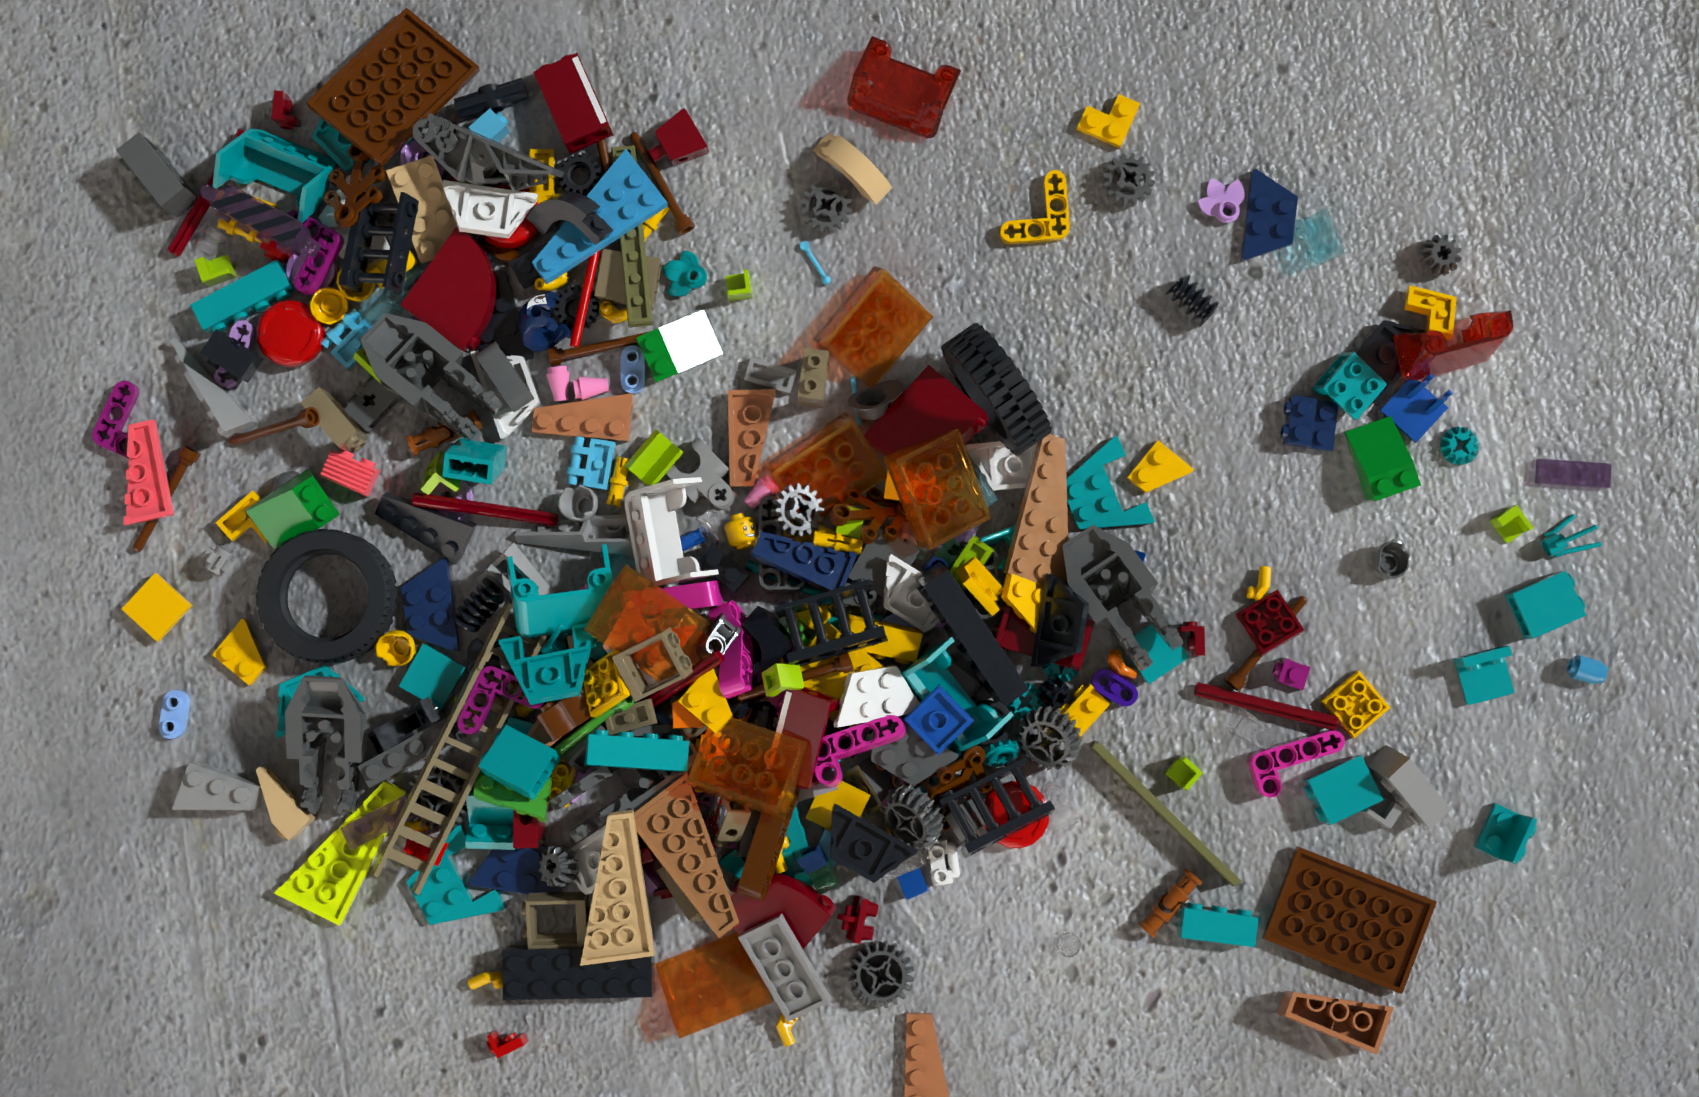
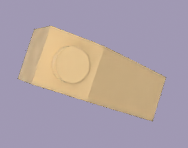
M267 765L258 767L256 773L271 823L276 827L275 832L282 839L287 838L288 841L296 839L317 817L314 814H310V811L300 807L301 801Z

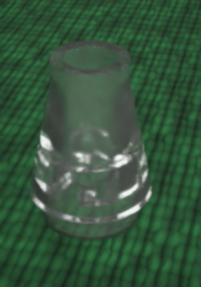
M709 509L695 519L698 523L697 527L711 538L717 546L727 540L724 527L717 512L714 513L712 509Z

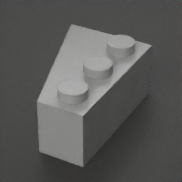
M1385 745L1366 763L1367 767L1380 780L1381 784L1395 796V801L1401 807L1407 809L1410 813L1408 815L1409 818L1416 825L1420 826L1422 824L1431 829L1452 810L1414 762L1395 749Z
M199 761L190 762L186 768L172 810H253L259 808L263 793L260 783Z

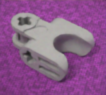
M696 438L692 441V447L700 456L699 468L694 473L686 474L672 466L666 474L671 479L701 477L702 482L685 487L686 495L694 503L704 495L716 508L727 509L733 504L735 498L732 489L722 479L729 471V468L701 439ZM727 491L725 494L727 499L725 501L721 499L716 501L718 499L717 492L724 493Z

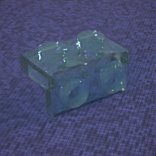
M1325 208L1305 219L1297 220L1299 227H1296V231L1301 241L1305 240L1308 246L1306 254L1311 263L1315 262L1316 265H1322L1347 253L1328 209Z

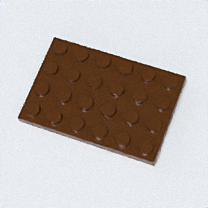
M405 8L306 103L308 108L382 167L413 137V127L420 117L426 119L428 113L435 115L480 70L479 66L408 8Z
M1296 846L1262 938L1403 994L1437 901Z

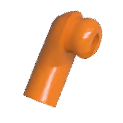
M1119 649L1111 650L1107 657L1111 671L1118 676L1134 681L1138 669L1125 665L1122 658L1123 653Z

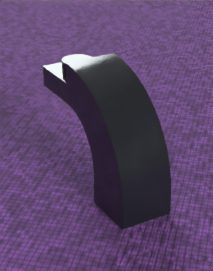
M560 192L536 205L527 217L543 235L556 229L562 220L569 221L577 226L595 245L609 237L613 232V229L605 220L596 213L600 206L589 197L576 192Z
M427 697L419 701L404 714L373 729L368 734V737L379 755L441 721L442 718L439 715L436 704L432 702L431 698Z

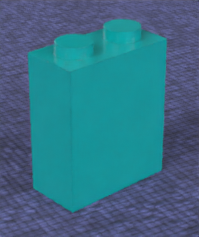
M459 438L444 454L442 477L491 485L505 470L507 446L475 440L467 441L466 439Z
M1567 571L1555 572L1505 594L1524 639H1534L1587 616L1584 611L1585 603L1577 595L1574 589V579L1570 574H1567Z
M505 725L503 730L496 734L494 743L489 751L482 755L479 768L485 776L534 801L561 759L556 750Z
M1355 755L1303 780L1306 785L1303 787L1304 792L1309 800L1313 799L1317 807L1314 809L1318 820L1324 822L1325 825H1332L1384 800L1362 755Z

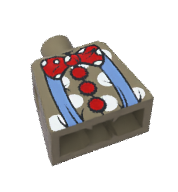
M715 784L708 819L715 836L714 844L718 847H727L729 841L738 842L741 840L751 811L739 785Z

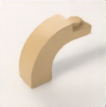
M828 133L813 149L817 156L842 172L853 183L860 194L877 205L891 190L892 186L876 166L840 135L834 136Z

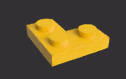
M1118 94L1109 115L1087 105L1076 130L1120 149L1141 103Z
M1409 285L1406 290L1404 310L1428 315L1426 335L1450 340L1453 336L1457 297Z
M251 491L216 522L231 541H235L252 527L265 543H269L245 511L262 499L255 491Z

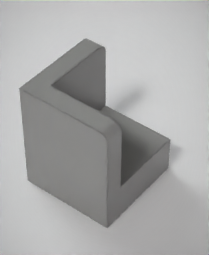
M1383 797V801L1360 811L1384 828L1391 829L1404 808Z

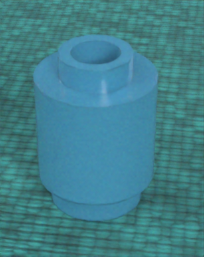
M1576 655L1569 660L1567 672H1569L1570 677L1590 684H1602L1606 679L1608 667L1602 661Z

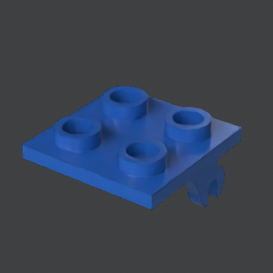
M1432 373L1421 381L1411 375L1379 410L1385 417L1391 416L1396 427L1414 443H1417L1449 408L1444 402L1453 394L1449 389L1443 395L1436 398L1426 389L1425 386L1435 377Z

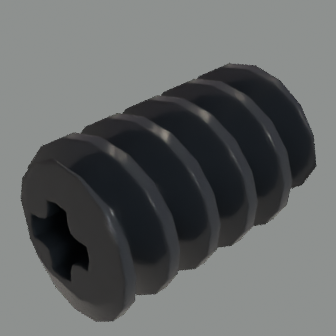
M1189 274L1181 277L1165 295L1173 292L1174 294L1171 299L1173 302L1181 299L1178 307L1182 308L1187 305L1188 308L1185 314L1189 315L1194 312L1192 320L1195 322L1202 319L1199 326L1201 327L1215 313L1219 302L1216 301L1210 304L1212 295L1203 297L1204 288L1196 291L1198 282L1195 281L1189 284L1188 282L1191 277Z
M487 578L482 580L486 587L477 585L476 590L478 593H470L472 600L465 599L463 601L466 607L459 606L457 608L460 614L456 612L452 614V619L467 631L478 632L481 625L486 623L487 618H490L493 612L499 608V605L505 601V596L501 589Z

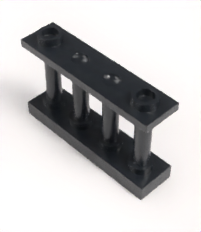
M362 192V193L356 198V202H357L360 198H362V197L365 195L366 192ZM401 192L399 203L378 202L373 204L370 202L358 213L357 221L349 230L339 281L340 286L352 292L362 293L363 283H383L382 287L396 294H401L419 200L405 192ZM377 213H396L394 226H375ZM392 236L390 249H370L372 237ZM368 259L387 260L385 273H366Z
M857 579L852 581L851 585L797 601L792 599L785 600L779 606L774 607L779 618L785 617L793 644L792 652L786 654L790 665H800L801 667L839 656V654L849 653L888 641L884 627L875 625L867 597V592L874 591L870 579ZM853 596L858 598L866 627L864 631L855 634L851 632L843 599ZM829 603L834 605L841 630L840 638L831 641L827 639L819 606ZM805 610L810 611L817 637L816 645L807 648L803 646L795 613Z
M1017 757L1004 764L1005 768L957 792L950 790L940 796L941 800L937 806L940 807V810L947 806L949 807L966 838L964 840L966 844L961 848L965 859L1051 815L1055 810L1051 800L1044 804L1042 800H1038L1021 769L1028 762L1026 757L1020 760ZM1013 774L1030 804V811L1021 814L1020 811L1017 812L1000 779ZM990 784L1009 816L1007 818L1009 822L1001 826L999 822H995L978 791ZM970 795L987 826V833L980 837L978 834H974L957 801Z

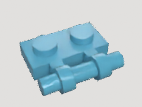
M355 308L349 314L345 313L342 321L333 329L330 328L325 333L326 336L322 341V345L326 348L333 342L337 345L330 353L349 371L358 363L353 357L355 352L363 347L360 338L373 326L365 318L357 324L355 321L361 316V313ZM350 327L352 331L342 340L340 336Z
M575 436L574 445H571L570 449L572 458L570 467H567V484L577 485L578 476L584 477V487L608 491L616 443L591 438L588 448L583 447L584 437ZM582 455L588 456L586 469L580 468Z

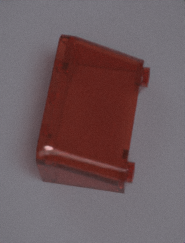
M871 36L852 77L847 98L849 107L855 112L927 139L935 137L958 82L961 70L949 65H941L937 68L934 75L891 58V46L886 41Z
M1511 310L1482 312L1470 315L1471 325L1461 330L1463 342L1447 346L1445 336L1439 331L1410 334L1405 332L1393 335L1402 375L1408 380H1419L1425 378L1430 373L1438 375L1488 361L1513 330Z

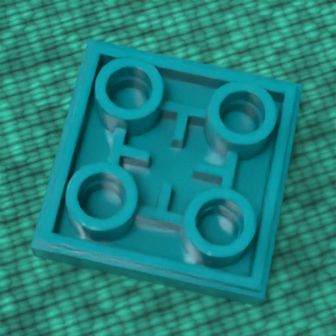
M1151 625L1133 635L1140 647L1147 651L1150 659L1153 661V664L1143 671L1134 663L1148 685L1189 658L1182 646L1172 651Z
M422 644L399 687L422 700L427 697L431 698L438 709L443 710L466 667L434 648Z

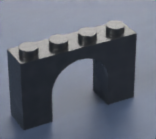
M757 606L741 623L755 638L761 648V664L757 672L752 676V687L764 684L762 672L774 664H789L786 654L792 652L793 649L790 633L769 610ZM720 664L713 668L718 681ZM766 694L744 701H739L737 696L730 699L726 698L733 714L731 719L739 721L744 718L754 703L761 700Z

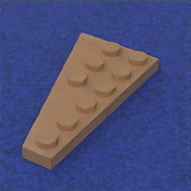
M1049 434L1037 442L1003 573L1014 574L1042 585L1045 583L1046 573L1054 574L1068 586L1062 547L1068 541L1065 439Z
M686 773L634 812L637 834L717 938L720 939L738 925L739 920L688 774Z

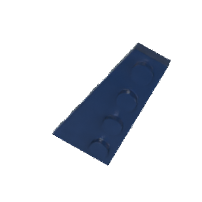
M761 532L757 537L750 556L827 592L845 586L858 553L850 551L848 553L838 552L832 547L814 546V543H801L792 541V538Z

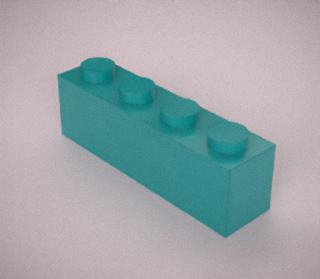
M275 260L190 304L202 329L213 334L216 329L223 332L227 329L226 326L241 320L245 321L248 315L255 311L261 312L270 307L269 304L276 300L282 301L289 298L291 292L295 291L296 288L289 281L284 265Z
M593 730V734L587 735L585 765L686 772L689 741H683V736L668 735L667 740L658 739V734L644 733L643 738L633 737L632 732H618V736H609L608 731Z

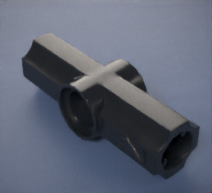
M519 78L500 85L496 83L481 86L477 92L453 100L460 120L483 114L488 109H491L496 114L503 111L505 106L528 100L529 95L523 78Z

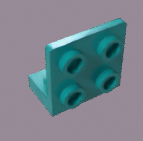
M1341 352L1311 389L1317 395H1328L1353 420H1358L1386 387L1387 383L1355 352Z
M1499 646L1453 658L1467 705L1514 694V688L1505 657L1512 656L1510 646Z
M470 792L466 799L469 827L465 839L466 849L515 850L516 848H513V809L501 808L475 799L474 792Z
M1493 803L1474 848L1499 860L1517 865L1518 861H1521L1526 854L1525 846L1528 840L1536 832L1537 826L1535 824L1537 819L1518 814L1497 803Z

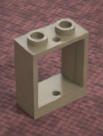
M811 348L804 349L797 395L800 405L823 408L830 363L829 351Z
M318 387L300 402L304 408L314 407L320 414L319 426L339 448L348 452H357L365 446V440L369 436L344 411L345 408L333 394Z
M671 627L620 651L612 657L634 702L686 678L693 672L691 660L684 654L680 647V639L672 631ZM662 640L678 672L649 686L632 653Z
M583 892L529 893L526 901L522 903V916L526 917L527 923L523 927V939L527 940L528 949L584 948L589 921V895H585ZM575 904L577 933L538 934L536 905Z

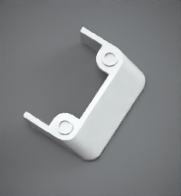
M701 477L671 479L630 491L626 495L625 510L637 577L642 587H659L719 574L718 569L700 571L699 563L694 557H683L675 510L682 508L686 503L685 487L702 482Z

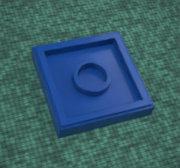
M940 684L903 719L937 755L946 749L974 721Z

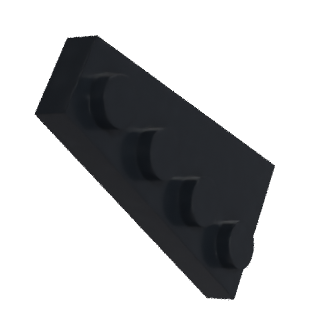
M389 492L382 495L375 511V515L455 564L461 561L477 526V523L471 521L466 523L458 520L459 517L438 513L434 508L412 505V500Z

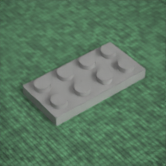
M782 914L742 932L738 936L787 1022L830 1002L831 997Z

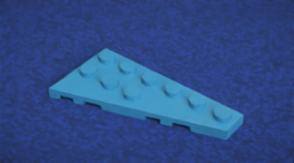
M627 149L622 152L587 195V197L600 206L596 213L605 220L613 229V232L609 237L595 245L577 226L566 221L532 262L534 268L546 284H549L668 207L667 201Z

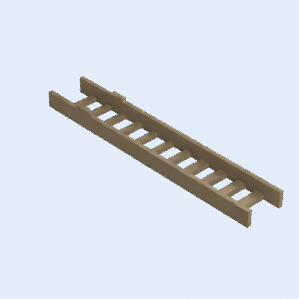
M508 602L504 603L371 870L372 875L378 878L387 858L420 871L412 887L413 892L418 895L481 770L479 768L480 759L493 745L494 738L501 730L514 703V700L507 697L502 706L493 702L491 708L499 713L492 728L483 725L480 731L488 734L480 751L448 736L455 721L458 720L459 713L467 697H469L470 691L486 661H489L492 654L507 660L504 652L493 647L500 631L514 637L521 636L516 630L504 625L513 607ZM547 635L538 636L535 640L521 636L524 642L532 645L527 657L538 655ZM487 673L485 677L501 685L504 681L493 674ZM514 681L513 684L509 682L507 688L510 689L509 694L514 695L518 693L520 685L517 681ZM476 695L475 701L483 705L487 703L486 698ZM466 719L464 722L473 728L476 724L472 719ZM445 742L477 756L470 772L437 758ZM433 766L465 779L459 794L427 780ZM421 790L454 803L448 817L415 803ZM410 812L443 826L437 839L405 826L404 824ZM401 835L431 848L426 861L424 862L394 849L393 846L398 836Z

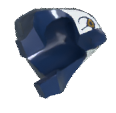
M555 292L536 295L528 300L520 309V333L524 345L531 351H546L547 348L554 347L566 337L571 339L572 329L565 324L558 326L555 320L551 318L555 302L559 299Z

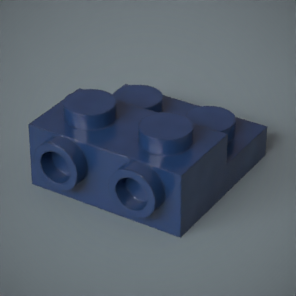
M1297 395L1289 397V400L1285 401L1283 410L1284 415H1287L1286 424L1282 425L1280 433L1283 445L1328 452L1333 451L1339 405L1334 402L1320 401L1317 398Z

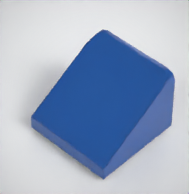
M919 866L896 876L906 900L929 891Z

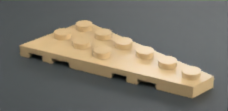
M634 810L608 813L580 966L655 956Z

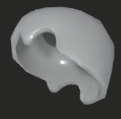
M578 485L575 488L564 489L558 499V508L561 514L569 520L583 522L595 515L598 509V498L593 490Z

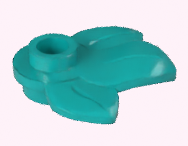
M683 250L680 261L672 260L662 267L664 275L672 281L667 294L673 297L686 296L692 289L703 287L707 281L706 270L699 265L698 257L690 251ZM697 273V278L692 280V275Z

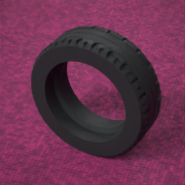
M315 529L299 533L296 537H291L283 542L281 547H277L261 570L262 575L259 576L258 592L256 593V605L259 608L258 615L260 616V621L264 624L263 628L268 636L273 638V642L279 648L286 650L288 654L298 659L315 663H339L358 658L360 655H364L373 649L379 637L388 632L393 623L392 618L396 614L398 605L396 603L398 587L395 586L397 581L394 572L390 569L391 565L386 557L381 554V551L357 535L334 529ZM322 555H337L351 561L360 569L368 585V605L363 618L352 630L333 638L316 637L302 630L293 620L288 606V590L294 574L306 561Z

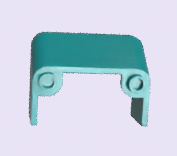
M248 129L216 153L213 187L217 189L228 180H232L238 185H248L256 179L297 195L295 202L299 207L297 221L303 223L320 208L324 195L331 183L328 176L335 170L336 162L328 156L266 131Z
M607 544L601 545V568L591 571L588 575V589L539 595L538 587L533 580L528 578L516 579L513 556L507 557V572L517 632L521 636L530 638L552 635L559 624H563L560 633L572 632V625L594 621L596 628H603L613 622L615 615L613 581Z
M950 637L926 652L904 669L901 674L919 703L940 684L974 719L948 746L953 752L959 753L989 740L1014 715L1012 712L998 717L997 712L992 706L985 704L976 706L947 669L952 661L951 655L946 648L954 642V639Z

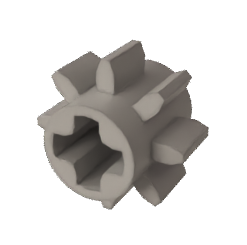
M219 545L215 549L208 548L202 556L206 560L204 567L217 575H221L223 571L229 573L235 565V562L231 561L233 553Z

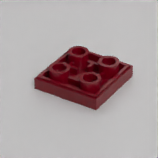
M1278 589L1236 614V618L1261 656L1266 655L1304 632V628Z

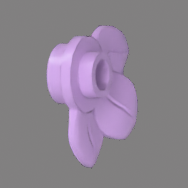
M1210 179L1206 188L1207 197L1198 200L1200 209L1208 216H1216L1223 223L1235 221L1240 213L1239 205L1244 200V189L1241 182L1235 180L1226 187L1219 181ZM1223 209H1230L1231 214L1225 215Z

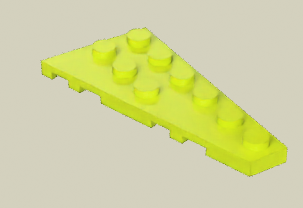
M384 781L274 894L339 926L342 925L391 827L392 820L396 817L406 797V790L388 781Z

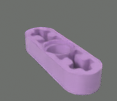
M244 320L236 322L229 334L231 338L239 342L241 341L245 344L244 347L250 350L257 335L254 325ZM246 328L249 334L242 337L239 330ZM219 367L218 370H215L214 380L221 387L230 389L238 384L232 379L225 381L222 378L223 373L226 374L227 372L224 368Z

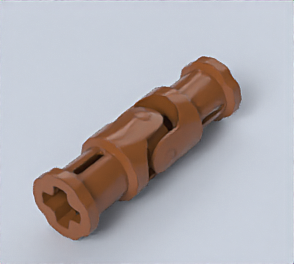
M472 409L469 414L462 416L471 420L478 430L483 429L475 409ZM439 423L435 427L425 428L424 432L417 435H408L406 439L414 456H417L420 451L430 447L437 448L441 442L448 443L461 438V436L455 433V436L452 437L451 429Z
M1186 868L1184 875L1176 884H1171L1168 893L1163 894L1151 907L1152 911L1148 916L1137 924L1155 938L1158 929L1165 922L1168 923L1181 904L1189 899L1188 895L1197 885L1201 886L1202 882ZM1161 902L1168 910H1171L1172 912L1165 913L1164 911H1162L1160 908Z

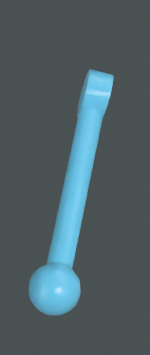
M807 241L801 242V250L807 253L822 277V283L828 285L831 279L825 275L809 249V243Z
M850 376L852 394L857 392L855 376ZM854 409V424L861 426L863 422L859 419L857 410Z

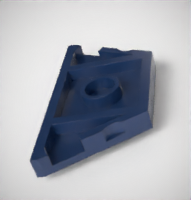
M1252 169L1250 176L1240 260L1242 262L1293 244L1298 196L1257 169Z
M442 558L401 587L406 629L411 637L453 651H461L457 623L452 619L455 607L449 563L447 558Z
M541 845L538 848H516L515 850L492 849L469 882L470 886L523 894L563 892L561 887L547 886V882L541 880L542 873L538 872L541 864L538 860L543 858L542 852L548 850L549 846Z

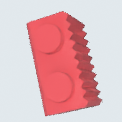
M341 448L339 452L331 450L320 473V477L369 497L380 474V470L374 468L376 463L362 458L361 462L352 459L353 453Z

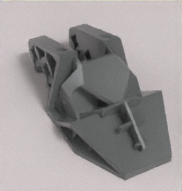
M428 113L426 119L420 117L413 127V136L416 141L456 180L461 182L466 180L470 184L481 186H496L509 183L513 191H518L545 184L547 179L562 178L565 173L470 129L455 125L451 121ZM423 128H428L426 136L422 133Z
M384 313L360 338L372 369L385 389L401 396L413 407L428 413L467 441H471L479 432L478 428L467 417L459 416L452 409L450 403L443 401L433 392L432 388L440 379H443L447 386L452 387L493 415L503 406L493 391L484 390L476 381V378L461 367L463 352L426 322Z
M1092 525L1062 545L1068 586L1089 603L1088 614L1095 624L1105 627L1110 631L1141 671L1151 666L1153 661L1150 659L1147 651L1140 647L1133 636V632L1119 616L1118 609L1116 608L1129 598L1133 601L1134 607L1141 612L1172 651L1183 644L1178 630L1169 624L1163 613L1164 611L1151 595L1158 582L1129 543Z
M305 675L285 711L287 759H299L300 785L305 787L300 807L310 811V814H316L321 804L325 743L327 742L325 734L331 733V740L335 743L339 742L344 736V744L335 757L336 765L339 768L337 787L341 789L337 813H340V816H345L347 812L354 813L357 807L360 770L357 766L362 762V741L367 713L342 677Z
M673 723L646 726L631 732L633 737L643 738L644 733L658 734V739L667 740L668 735L683 736V741H689L686 772L598 766L548 801L556 812L605 778L611 777L614 771H616L628 789L626 793L617 796V799L569 832L575 843L604 825L607 821L608 813L634 810L636 812L680 777L688 773L698 752L683 729H673Z

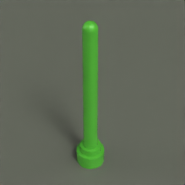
M630 695L599 717L591 718L553 749L556 750L559 756L562 755L616 711H626L634 704L633 698Z

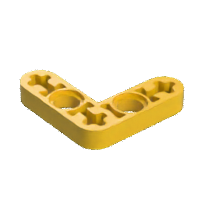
M1052 170L1044 178L1046 218L1005 222L1000 229V238L1004 243L1012 245L1061 241L1067 237L1070 230L1065 175L1061 171ZM1052 177H1056L1057 181H1061L1058 183L1056 194H1053V184L1048 183ZM1055 199L1060 200L1063 203V209L1058 212L1053 211L1050 208V202ZM1057 217H1061L1059 220L1060 227L1065 228V230H1062L1061 235H1057V231L1052 230L1056 226ZM1031 225L1039 226L1041 228V235L1038 237L1030 236L1028 228ZM1021 226H1024L1023 234L1025 238H1021L1022 233L1014 234L1013 238H1009L1008 234H1004L1008 227H1012L1013 231H1020Z

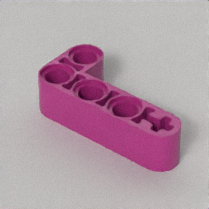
M708 581L622 594L624 608L628 601L632 600L642 616L714 607L723 604L720 581Z
M733 600L711 608L708 612L710 622L720 613L725 614V619L733 626L741 628L739 635L723 654L725 660L720 664L719 687L723 696L727 699L750 691L752 689L754 637L741 624L748 616Z
M887 715L824 736L821 746H827L828 751L825 756L818 757L815 774L818 781L829 788L838 786L842 781V771L838 760L902 739L906 732V727L902 720L895 715ZM891 723H895L897 726L894 733L888 730L891 728ZM878 727H881L884 731L881 733ZM868 730H874V739L868 742L864 741V734ZM844 738H851V746L847 749H841V741ZM828 769H834V778L830 781H825L824 773Z
M1323 730L1252 752L1248 756L1247 763L1256 791L1260 795L1269 798L1277 796L1282 789L1277 770L1342 750L1345 744L1343 735L1335 730ZM1330 737L1335 738L1332 745H1320L1319 743L1330 740ZM1307 741L1312 745V751L1308 755L1304 754L1302 749ZM1286 748L1289 752V758L1282 762L1279 758V753L1282 749ZM1262 755L1266 759V764L1263 768L1259 769L1255 762ZM1270 779L1273 782V789L1270 792H1265L1263 783Z

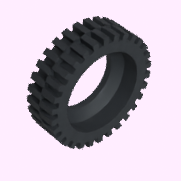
M973 323L941 346L945 361L949 365L950 371L954 374L957 383L960 384L962 391L986 412L989 418L987 426L990 427L994 435H997L1000 442L1011 453L1019 456L1052 432L1050 421L1047 419L1048 416L1042 409V404L1037 400L1035 392L1029 387L1030 384L1023 378L1022 372L1019 368H1016L1014 361L1010 356H1007L1003 347L999 346L997 340L983 326Z

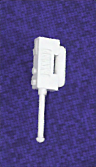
M946 838L937 839L932 845L930 844L928 847H925L929 853L926 856L930 860L931 881L934 886L953 883V878H957L960 875L956 844L947 842ZM945 854L948 855L949 868H946Z

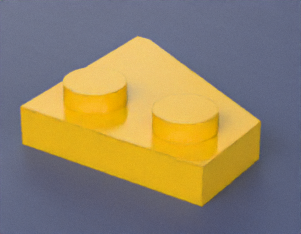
M1157 440L1128 475L1127 479L1141 491L1147 493L1192 473L1194 469Z
M1006 574L1001 598L1008 606L1013 608L1014 613L1020 619H1024L1030 625L1029 630L1036 633L1044 585L1014 574Z
M242 618L212 655L245 683L253 685L268 666L264 657L260 654L259 645L248 627L249 622Z
M714 669L698 678L678 701L716 735L733 716L728 702L720 690L719 681Z

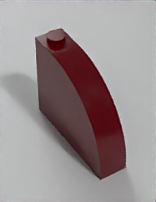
M457 226L400 304L466 353H469L470 350L474 351L481 341L479 338L488 326L496 301L494 271L485 251L468 233L459 232Z
M928 365L863 437L874 449L893 459L906 462L932 461L947 456L965 445L976 433H980L986 427L989 418L980 406Z
M773 874L767 896L762 902L738 895L737 889L740 879L730 884L735 892L731 896V900L739 920V924L733 928L737 933L741 934L782 914L802 949L808 945L832 917L837 908L828 896L822 895L801 880L783 874Z

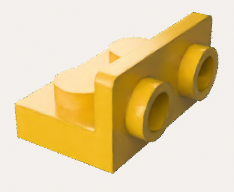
M972 557L956 573L963 585L993 616L1000 610L995 601L998 600L997 596L1003 592V587L976 557Z
M1082 684L1073 693L1075 697L1069 705L1065 703L1060 707L1061 714L1069 713L1068 719L1076 720L1074 727L1081 728L1080 736L1110 705L1091 684L1086 686Z

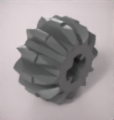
M1434 235L1432 240H1426L1424 242L1425 248L1419 251L1421 255L1425 256L1419 260V263L1427 264L1424 271L1432 268L1433 276H1437L1440 272L1445 276L1449 274V270H1456V263H1459L1462 257L1457 255L1462 248L1454 247L1457 241L1453 239L1448 242V235H1444L1442 238ZM1437 253H1442L1444 258L1442 259V256L1439 258Z
M552 845L548 847V850L542 852L543 858L538 860L541 864V868L538 870V872L542 873L541 880L547 882V886L565 887L569 885V882L575 881L574 874L579 872L576 868L579 860L574 859L576 852L570 850L565 845Z

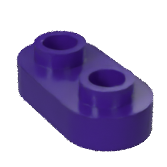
M1107 669L1098 670L1093 674L1091 684L1098 693L1120 706H1130L1136 702L1138 691L1132 683ZM1101 677L1107 678V685H1100L1099 680ZM1123 689L1128 691V697L1125 699L1120 696V692Z

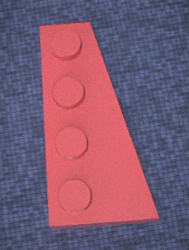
M147 420L129 424L127 442L129 464L128 470H126L128 485L124 503L126 504V516H124L123 524L127 526L174 515L156 421Z

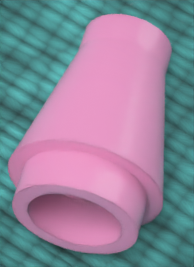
M567 366L547 368L548 374H546L554 401L568 400L570 371L567 372Z
M578 377V379L573 380L575 399L581 398L585 400L601 393L609 392L607 378Z
M768 474L764 477L760 476L744 501L754 510L759 506L760 501L764 497L775 496L777 494L776 491L780 487Z

